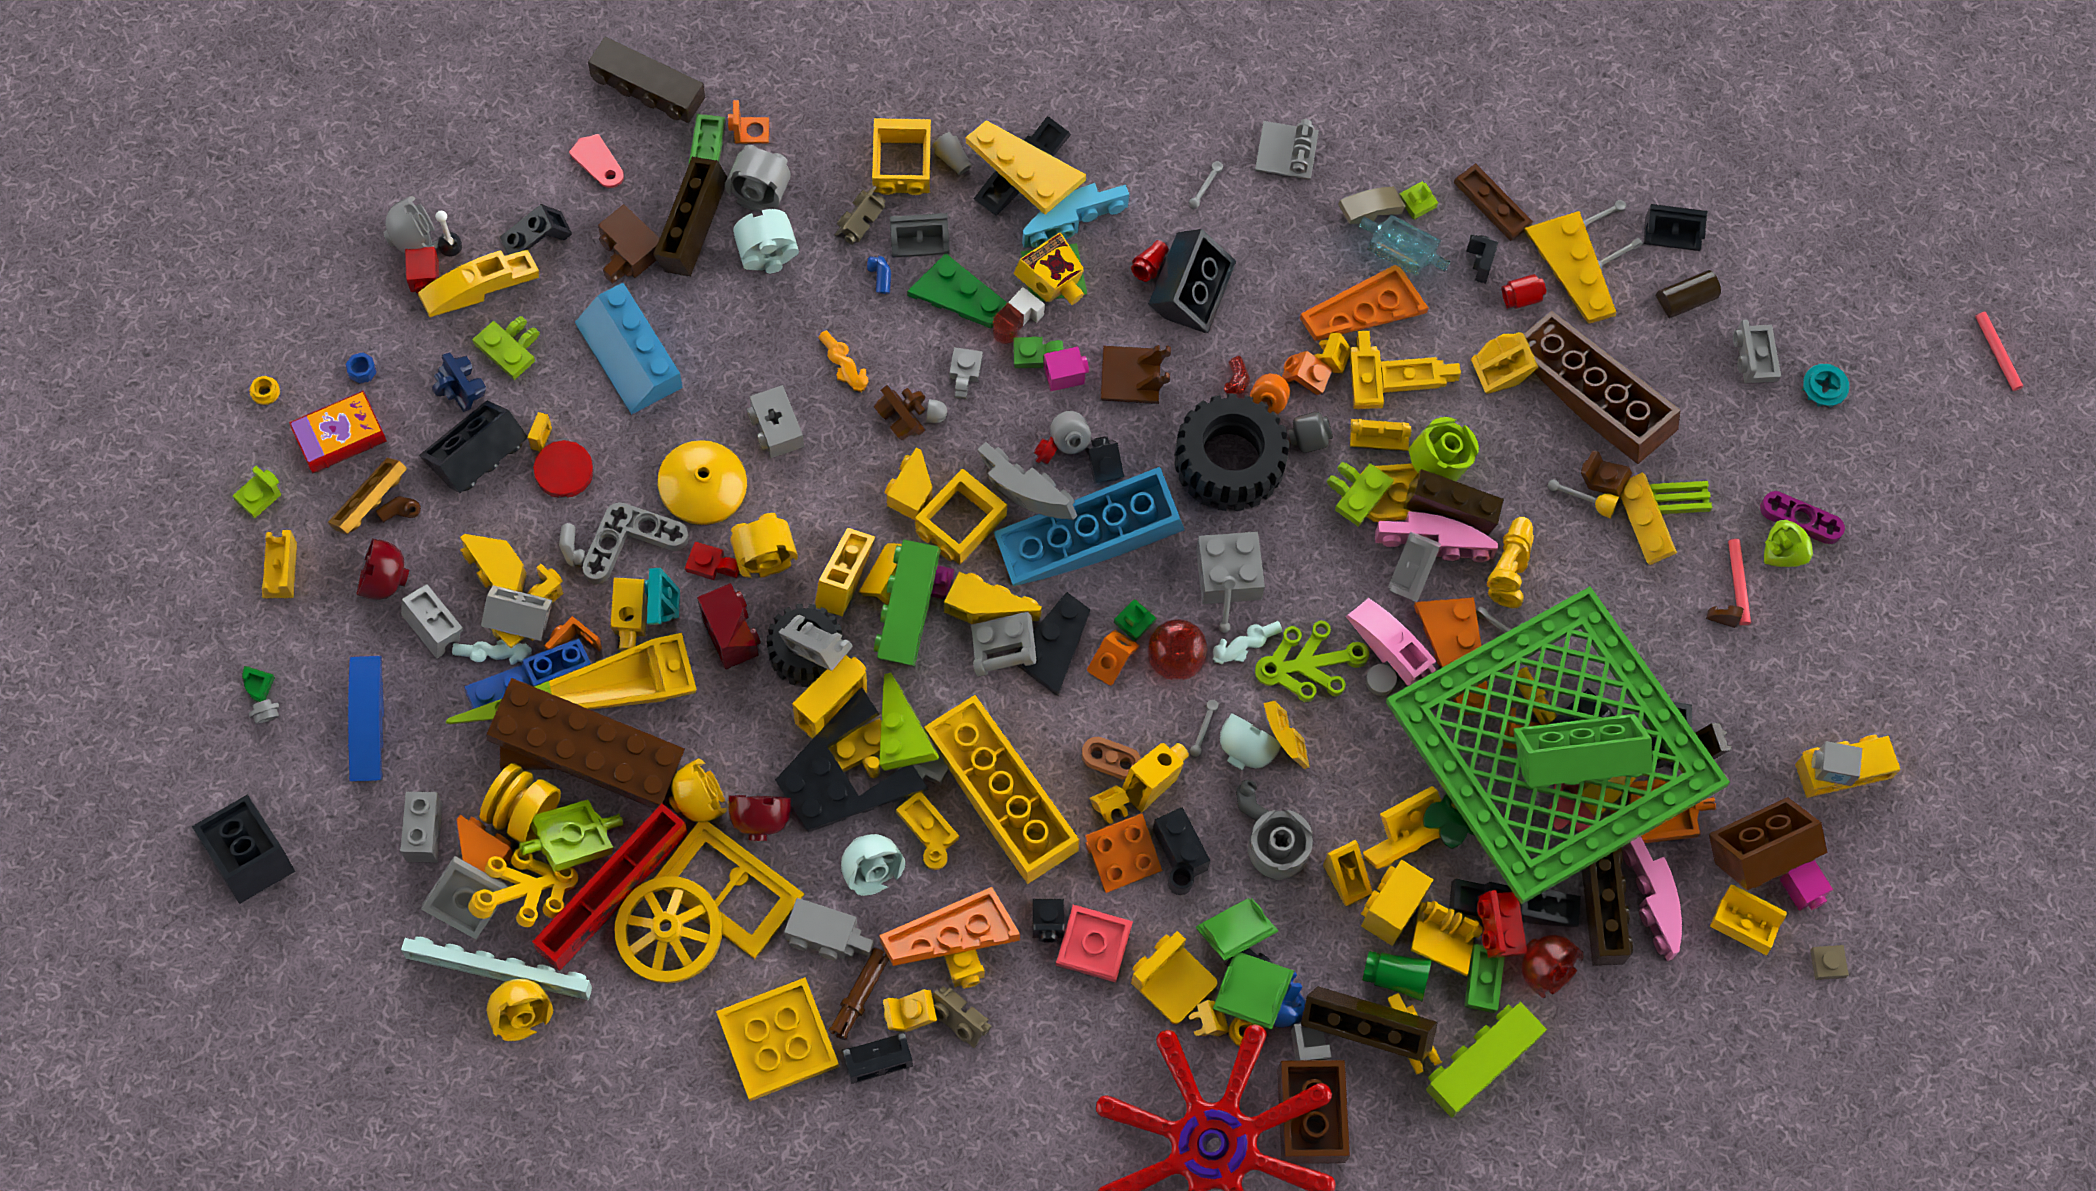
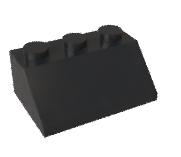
M1203 229L1177 232L1148 305L1166 320L1208 333L1236 260Z
M487 400L419 456L449 488L461 493L474 487L477 479L484 473H489L496 469L500 464L499 461L506 455L518 451L522 447V442L528 436L508 409Z

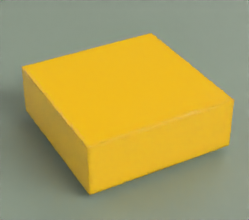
M537 413L527 437L530 448L539 452L544 448L552 430L548 414Z

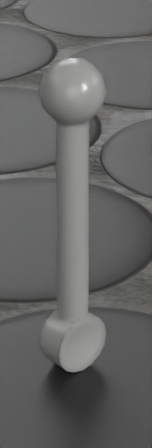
M1215 161L1212 164V171L1195 198L1189 200L1191 208L1196 209L1199 207V200L1215 175L1223 169L1221 162Z
M1622 200L1616 201L1613 207L1584 220L1585 227L1616 211L1623 212L1626 208V203Z
M1637 238L1628 246L1600 261L1598 260L1600 268L1602 269L1603 265L1628 251L1640 247L1643 242L1640 238Z
M1231 576L1223 579V585L1226 590L1223 619L1219 624V630L1222 633H1227L1230 630L1228 618L1231 590L1236 585L1235 579Z
M1477 608L1476 614L1479 618L1486 619L1504 633L1510 631L1508 627L1490 616L1485 608Z
M1209 700L1206 704V716L1196 743L1190 748V754L1193 757L1200 756L1202 752L1200 747L1213 712H1216L1218 709V702L1216 700Z

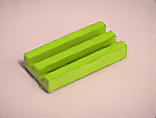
M1708 481L1650 484L1656 502L1702 500L1703 502L1658 505L1661 514L1710 512L1712 509V502L1709 501L1711 496L1707 489L1709 487ZM1701 491L1692 493L1656 494L1667 492Z

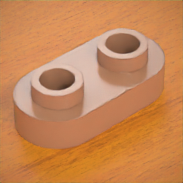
M1092 737L1082 747V760L1086 766L1122 780L1126 779L1130 768L1123 769L1120 763L1127 761L1132 767L1141 759L1136 750L1102 737ZM1093 751H1100L1103 756L1095 759L1091 753Z

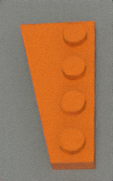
M1397 263L1301 313L1300 320L1314 341L1329 338L1330 333L1346 334L1422 315L1428 312L1429 307Z
M1474 598L1414 603L1415 611L1422 621L1423 630L1427 639L1430 640L1435 652L1434 656L1441 668L1481 647ZM1487 681L1476 687L1487 690ZM1469 692L1466 705L1483 709L1486 696ZM1464 693L1454 698L1453 701L1462 704ZM1490 701L1487 709L1488 711H1491ZM1464 712V715H1476L1473 713Z
M990 887L879 935V939L892 965L896 966L1020 941V933L993 887Z

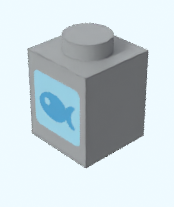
M1825 741L1819 750L1814 751L1812 757V768L1816 769L1815 780L1852 786L1860 777L1862 748Z

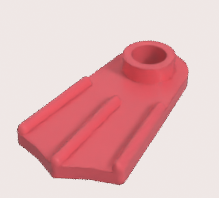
M595 134L579 138L569 151L570 156L603 187L614 188L620 185L624 179L623 170L600 135ZM610 175L615 176L613 179H606Z

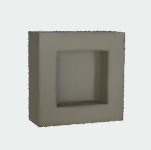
M1844 945L1820 946L1810 949L1815 980L1839 979L1849 976Z

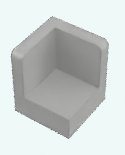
M1301 1024L1293 1025L1291 1034L1296 1060L1331 1059L1330 1045L1325 1044L1324 1032L1312 1028H1301Z

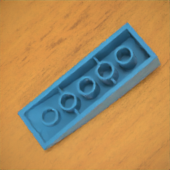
M1157 467L1074 500L1073 507L1077 514L1074 520L1038 514L994 532L1011 582L1013 586H1017L1111 559L1185 529L1160 467Z

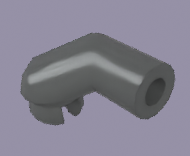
M1244 780L1236 790L1238 808L1241 812L1257 821L1263 814L1269 811L1257 804L1256 784L1251 780Z

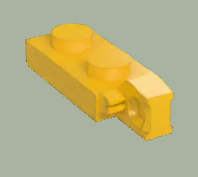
M1358 331L1356 347H1351L1350 352L1353 408H1383L1384 397L1380 350L1377 349V346H1371L1370 331Z
M1437 357L1381 362L1383 393L1445 387L1447 382L1459 381L1461 375L1459 363L1444 364L1443 360H1437Z

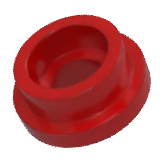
M1051 436L1048 440L1042 438L1033 453L1037 455L1035 460L1037 463L1043 462L1047 465L1058 448Z

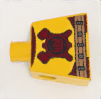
M1060 232L1022 257L1015 268L1014 275L1046 302H1051L1062 294L1071 305H1074L1084 296L1082 290L1076 285L1084 272L1083 266Z

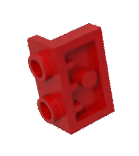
M1496 890L1480 895L1477 911L1483 922L1482 942L1487 950L1488 958L1527 954L1520 903L1514 893H1497Z

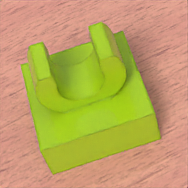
M1423 181L1399 193L1406 206L1405 209L1413 220L1437 208L1439 203L1433 196L1431 189Z

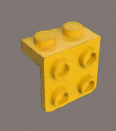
M1178 931L1171 937L1168 934L1162 937L1154 947L1157 951L1149 959L1144 956L1134 965L1131 984L1175 1025L1181 1023L1197 1007V1004L1201 1003L1217 986V979L1184 948L1186 938Z

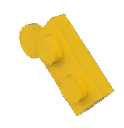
M918 792L896 809V813L927 848L923 854V862L926 867L932 870H940L946 865L948 860L946 849L959 840V835L924 794Z

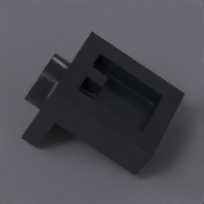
M1471 235L1466 252L1477 255L1473 265V269L1478 271L1475 281L1486 284L1499 242L1484 235Z
M1033 899L1032 938H1039V941L1044 943L1057 942L1058 938L1064 937L1065 932L1064 899Z

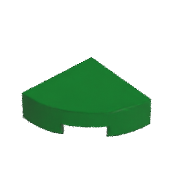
M244 666L242 678L249 696L257 703L266 700L275 679L274 675Z

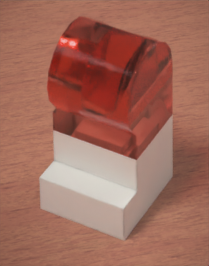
M1022 287L994 317V338L1002 344L1012 343L1014 341L1013 338L1017 337L1018 331L1030 318L1037 323L1044 316L1045 304Z

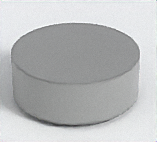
M1374 665L1367 673L1365 679L1366 686L1375 695H1387L1393 691L1396 685V673L1388 665Z

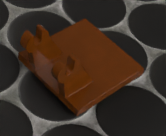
M1103 345L1101 401L1159 404L1160 389L1164 384L1170 382V374L1168 372H1165L1164 376H1160V366L1164 358L1171 355V347L1166 346L1165 350H1161L1160 345L1154 348Z

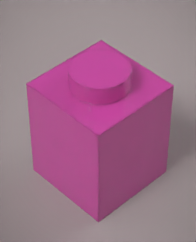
M1078 346L1044 354L1043 367L1050 391L1083 385L1085 383V374L1089 373V366L1086 356H1081Z
M1815 860L1790 870L1780 878L1781 883L1799 911L1808 906L1811 911L1827 902L1825 897L1833 890Z

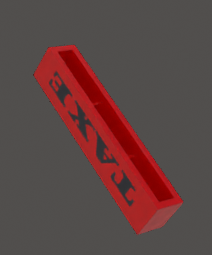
M661 803L532 941L536 951L557 970L561 971L622 905L626 897L654 871L688 834L685 822Z

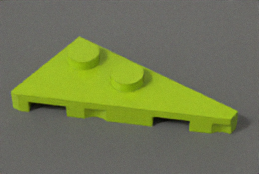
M892 673L884 674L879 765L885 771L939 760L937 751L933 748L927 733L922 728L917 715L905 698L903 690Z

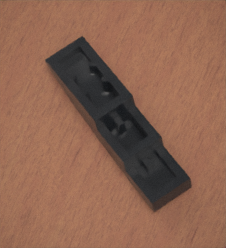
M1047 116L1032 136L1028 135L1024 141L1054 156L1071 134ZM995 170L973 199L997 216L1020 192Z
M1454 879L1451 881L1449 909L1451 908L1457 913L1460 912L1479 917L1477 904L1480 895L1496 890L1497 893L1512 892L1508 885L1495 882L1480 884ZM1546 890L1522 905L1520 904L1523 923L1578 927L1581 896Z

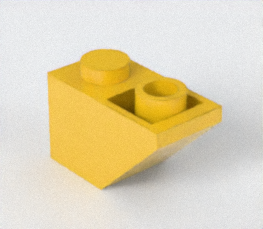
M917 447L911 456L908 454L905 456L899 468L901 471L897 479L892 478L885 489L887 506L913 520L933 498L932 484L922 451Z

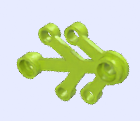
M1321 620L1313 625L1312 635L1297 658L1284 661L1291 647L1298 645L1302 636L1299 628L1290 626L1285 629L1283 640L1273 656H1265L1257 662L1255 676L1264 685H1282L1297 694L1298 698L1303 702H1310L1314 699L1316 687L1311 682H1298L1288 675L1290 673L1299 672L1327 689L1331 696H1340L1346 686L1344 679L1340 676L1330 677L1317 668L1347 663L1353 668L1363 667L1368 661L1369 649L1364 643L1353 642L1345 650L1313 656L1321 642L1329 637L1331 631L1330 625L1326 621ZM1322 627L1326 630V633L1321 635L1317 633L1316 628ZM1294 633L1297 635V639L1290 640L1287 634ZM1359 649L1363 655L1355 656L1352 651ZM1272 666L1276 672L1269 674L1265 671V667ZM1331 683H1339L1341 685V689L1334 690L1331 687ZM1303 688H1308L1311 690L1312 694L1310 696H1305L1301 690Z

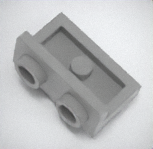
M1748 319L1741 320L1738 328L1733 332V343L1739 350L1737 366L1739 373H1743L1744 383L1778 382L1781 378L1772 325L1749 326Z

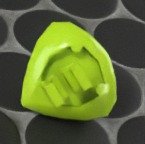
M1780 520L1771 528L1765 541V564L1775 567H1798L1810 562L1813 556L1810 537L1801 526L1789 520Z

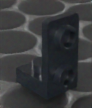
M540 204L502 234L500 239L507 254L510 255L529 250L545 236L566 240L572 235V232L561 211Z

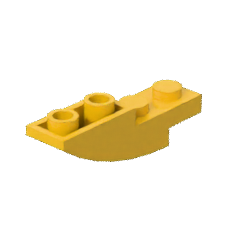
M528 249L504 256L500 250L465 263L442 275L419 291L418 296L429 317H433L483 302L487 293L539 278V269Z

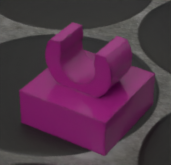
M937 565L931 592L932 597L946 599L950 591L954 569Z

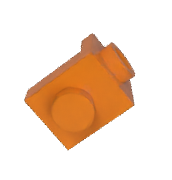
M1304 351L1292 355L1286 360L1282 377L1287 382L1295 380L1312 393L1319 395L1324 392L1333 369L1310 352Z

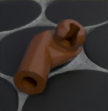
M397 496L376 509L375 512L384 523L395 515L415 518L420 514L421 506L414 499Z

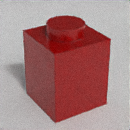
M435 246L405 249L406 280L410 292L418 294L419 291L439 278V259Z

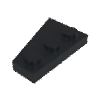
M1066 592L1033 631L1036 664L1028 666L1019 664L1016 666L1056 696H1059L1076 647L1088 620L1090 609ZM1019 647L1015 653L1021 652L1023 647Z

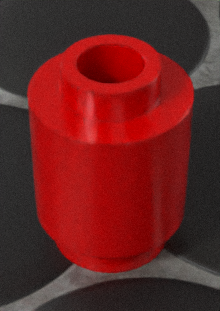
M1536 274L1508 281L1507 285L1501 288L1502 297L1507 308L1514 307L1518 309L1542 302L1543 295H1546V286L1542 278L1538 279Z

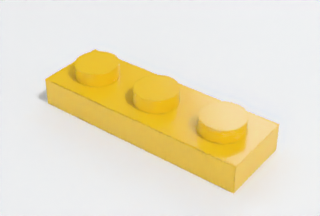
M1642 472L1631 477L1620 497L1646 562L1651 565L1677 554V551L1646 475Z

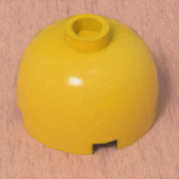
M699 758L677 771L672 779V796L669 797V801L677 814L682 812L686 818L692 821L707 822L725 814L727 808H721L719 801L725 802V798L711 770L706 773L700 766L706 763Z
M513 979L502 983L490 995L486 1011L489 1025L496 1037L501 1035L504 1041H518L537 1033L530 1028L542 1022L546 1025L552 1017L553 1006L546 992L537 983L528 979Z

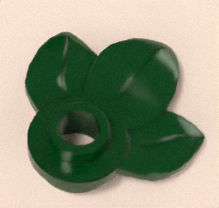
M1446 793L1442 801L1432 803L1427 808L1423 817V826L1428 829H1439L1442 842L1450 849H1454L1463 843L1467 833L1474 834L1459 811L1452 807L1451 803L1453 802Z

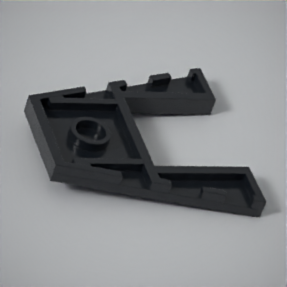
M862 687L775 779L787 798H791L790 804L808 832L846 820L847 817L861 812L866 813L878 806L897 802L912 794L929 790L915 767L909 765L902 767L860 796L858 795L829 748L880 715Z

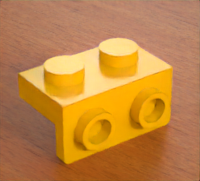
M1730 885L1718 904L1710 927L1767 956L1772 948L1778 929L1786 918L1787 912L1735 885Z

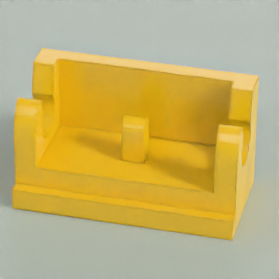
M282 530V537H274L271 532H266L262 598H293L297 541L291 530Z

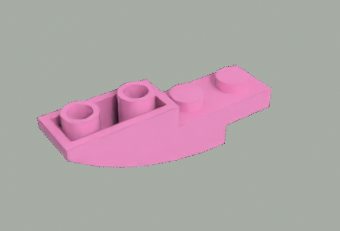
M1409 511L1405 522L1379 521L1375 531V543H1383L1386 547H1397L1401 544H1406L1410 532L1439 542L1441 546L1436 557H1442V559L1447 561L1472 558L1475 562H1486L1494 559L1498 550V543L1477 529L1453 519L1428 513Z
M1370 598L1345 616L1381 662L1385 663L1388 661L1407 686L1437 671L1432 665L1436 660L1416 637L1395 617Z
M1640 836L1623 846L1622 855L1625 863L1629 867H1633L1637 875L1636 883L1640 892L1648 896L1639 905L1641 921L1646 927H1650L1654 935L1653 943L1657 952L1660 955L1664 954L1666 960L1670 961L1679 953L1682 937V917L1678 892L1665 857L1653 861Z

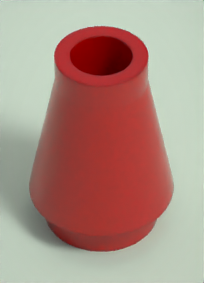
M1156 240L1149 248L1135 257L1131 266L1133 275L1144 282L1154 279L1166 254L1169 252L1168 246L1164 242Z

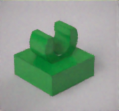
M1134 599L1114 619V623L1136 642L1156 622L1157 618Z

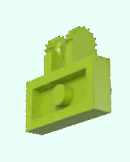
M522 316L512 321L506 330L502 329L493 320L472 339L473 344L513 380L535 362L534 356L526 348L540 335V332L535 327H532L520 337L518 342L513 338L527 324L526 319Z
M1341 462L1337 467L1338 472L1352 482L1353 485L1349 488L1343 480L1334 475L1328 478L1327 484L1332 490H1335V492L1342 496V499L1335 507V511L1359 527L1393 485L1394 479L1371 463L1360 475L1354 467Z

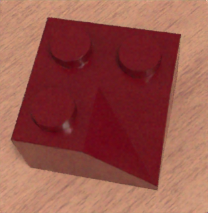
M729 583L697 597L701 619L725 670L759 656L757 645L761 644L756 629L754 627L749 629L745 621L749 616L746 610L747 604L741 591L735 592L732 584Z

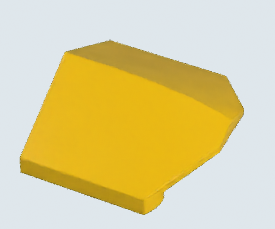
M1521 332L1502 334L1488 341L1480 352L1471 358L1486 394L1517 386L1538 368L1525 335Z

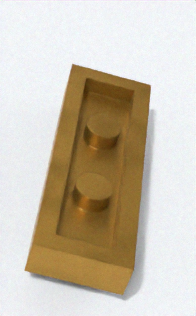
M386 458L327 523L334 530L344 534L355 531L361 525L362 518L369 510L375 509L381 503L382 496L401 481V475L407 468L399 460Z

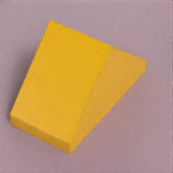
M1356 840L1327 854L1323 867L1345 906L1373 893Z

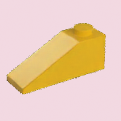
M850 528L846 529L819 579L815 599L816 608L821 609L823 607L827 609L828 613L843 616L853 597L875 541V536Z

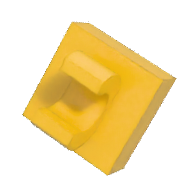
M1330 333L1328 340H1321L1319 342V345L1324 350L1323 354H1315L1314 356L1333 369V373H1343L1350 356L1351 347L1341 333Z
M1116 785L1090 797L1093 808L1101 813L1103 819L1109 824L1113 823L1111 812L1114 809H1119V813L1124 818L1128 816V810L1124 804L1130 801L1126 791Z
M1206 1000L1197 1004L1198 1011L1189 1015L1190 1020L1195 1021L1200 1018L1202 1020V1028L1194 1031L1196 1036H1221L1229 1032L1224 1013L1213 1010L1216 1001Z

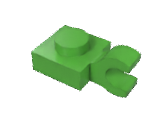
M1042 337L1013 338L1014 368H1043L1044 354L1063 350V341L1055 340L1043 344Z

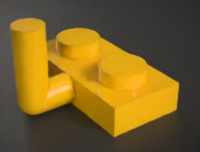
M879 718L857 729L829 748L844 772L862 763L871 778L879 776V759L875 756L880 754L881 719Z

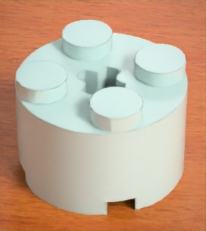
M777 209L762 210L763 215L753 217L751 213L735 224L733 229L734 238L744 269L766 270L769 274L779 272L783 264L799 254L787 214Z

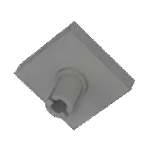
M454 856L423 902L421 910L477 939L499 905H496L489 918H477L468 909V904L473 894L483 889L495 892L510 886L496 878L489 877L485 872Z

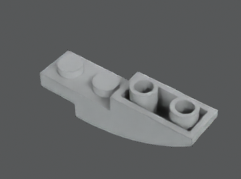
M987 442L977 449L984 464L991 469L987 475L994 488L1007 499L1023 508L1045 516L1074 520L1077 517L1073 507L1075 501L1072 496L1064 489L1061 491L1056 489V484L1045 472L1039 474L1033 467L1025 472L1017 463L1013 466L1008 462L1009 458L999 447L994 449Z

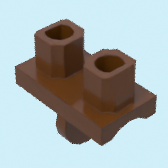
M888 385L880 390L884 396L873 407L885 420L896 411L901 417L890 426L899 439L904 440L914 432L920 435L926 431L912 413L913 410L918 415H922L925 412L924 407L921 405L925 400V395L922 391L912 394L909 388L904 389L901 393L905 398L903 401L897 392L891 390Z

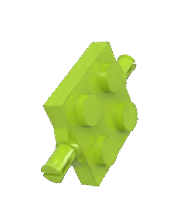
M588 799L536 814L530 824L536 839L521 842L519 844L520 851L523 856L539 850L542 851L553 871L556 872L611 855L613 846L607 836V830L623 826V820L619 813L607 818H601L594 811Z

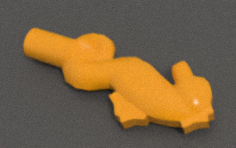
M827 330L823 331L818 338L827 347L829 360L841 367L838 368L836 374L837 380L846 382L853 388V391L862 393L869 382L866 376V369H861L858 375L853 359L846 357L849 352L848 346L843 342H837Z

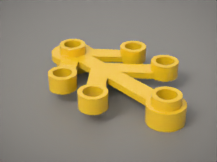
M520 848L514 852L511 858L512 865L519 870H531L542 875L541 877L535 878L506 867V862L497 856L491 857L488 860L485 872L489 877L501 878L516 885L495 892L486 889L475 892L468 904V909L473 916L480 919L489 918L496 905L526 896L524 905L520 908L516 920L523 927H531L538 917L536 907L541 891L547 888H551L552 891L543 906V913L547 917L554 919L564 908L562 901L564 892L573 889L578 882V874L573 867L554 872L551 865L533 859L531 853L523 856Z

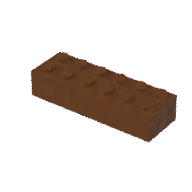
M511 678L486 734L487 741L653 809H657L661 803L663 804L685 751V748L514 678Z

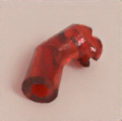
M1237 356L1228 362L1233 376L1230 382L1224 385L1226 394L1241 395L1250 383V376L1241 356Z

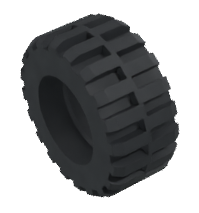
M1228 393L1227 398L1222 399L1220 395L1212 396L1208 404L1203 400L1196 405L1195 411L1190 410L1187 413L1184 423L1180 425L1178 431L1174 465L1176 472H1180L1179 481L1184 487L1189 485L1188 493L1194 499L1199 495L1202 497L1201 504L1210 507L1211 503L1219 505L1218 510L1227 511V506H1234V511H1242L1245 504H1249L1251 508L1260 505L1261 498L1267 500L1273 494L1274 488H1278L1288 460L1289 441L1286 440L1287 431L1285 426L1279 425L1280 418L1275 412H1268V405L1262 401L1256 404L1253 402V397L1245 395L1244 399L1237 398V394ZM1219 435H1238L1248 440L1255 447L1259 459L1249 468L1238 471L1226 470L1215 465L1207 457L1204 445L1210 439Z

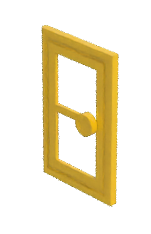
M698 822L655 878L663 876L679 877L700 848L707 842L739 866L731 870L729 874L730 882L715 900L717 907H719L735 885L742 886L747 883L749 879L748 874L778 895L780 899L752 935L719 911L722 919V935L755 959L790 915L796 899H802L805 894L710 822ZM664 889V891H666L671 896L673 895V892L675 890ZM685 892L681 904L690 910L701 905L702 902L692 894ZM708 913L700 916L702 920L710 925Z

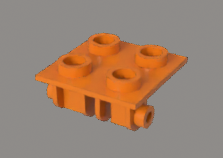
M1143 813L1085 835L1087 840L1085 842L1086 849L1089 854H1092L1105 893L1163 871Z

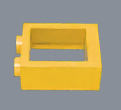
M874 118L872 184L877 187L874 192L884 195L893 193H908L910 195L930 193L931 119ZM881 143H923V176L880 175Z
M962 468L915 517L916 533L926 543L931 541L941 549L940 554L948 561L954 560L960 565L1007 516V504ZM957 491L987 514L960 544L930 521Z
M845 655L832 671L827 669L792 703L795 724L812 739L861 687L867 693L866 667L856 657L849 658Z

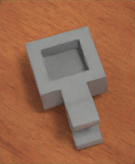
M954 347L949 378L957 379L955 398L966 399L969 381L978 382L983 357L982 351Z

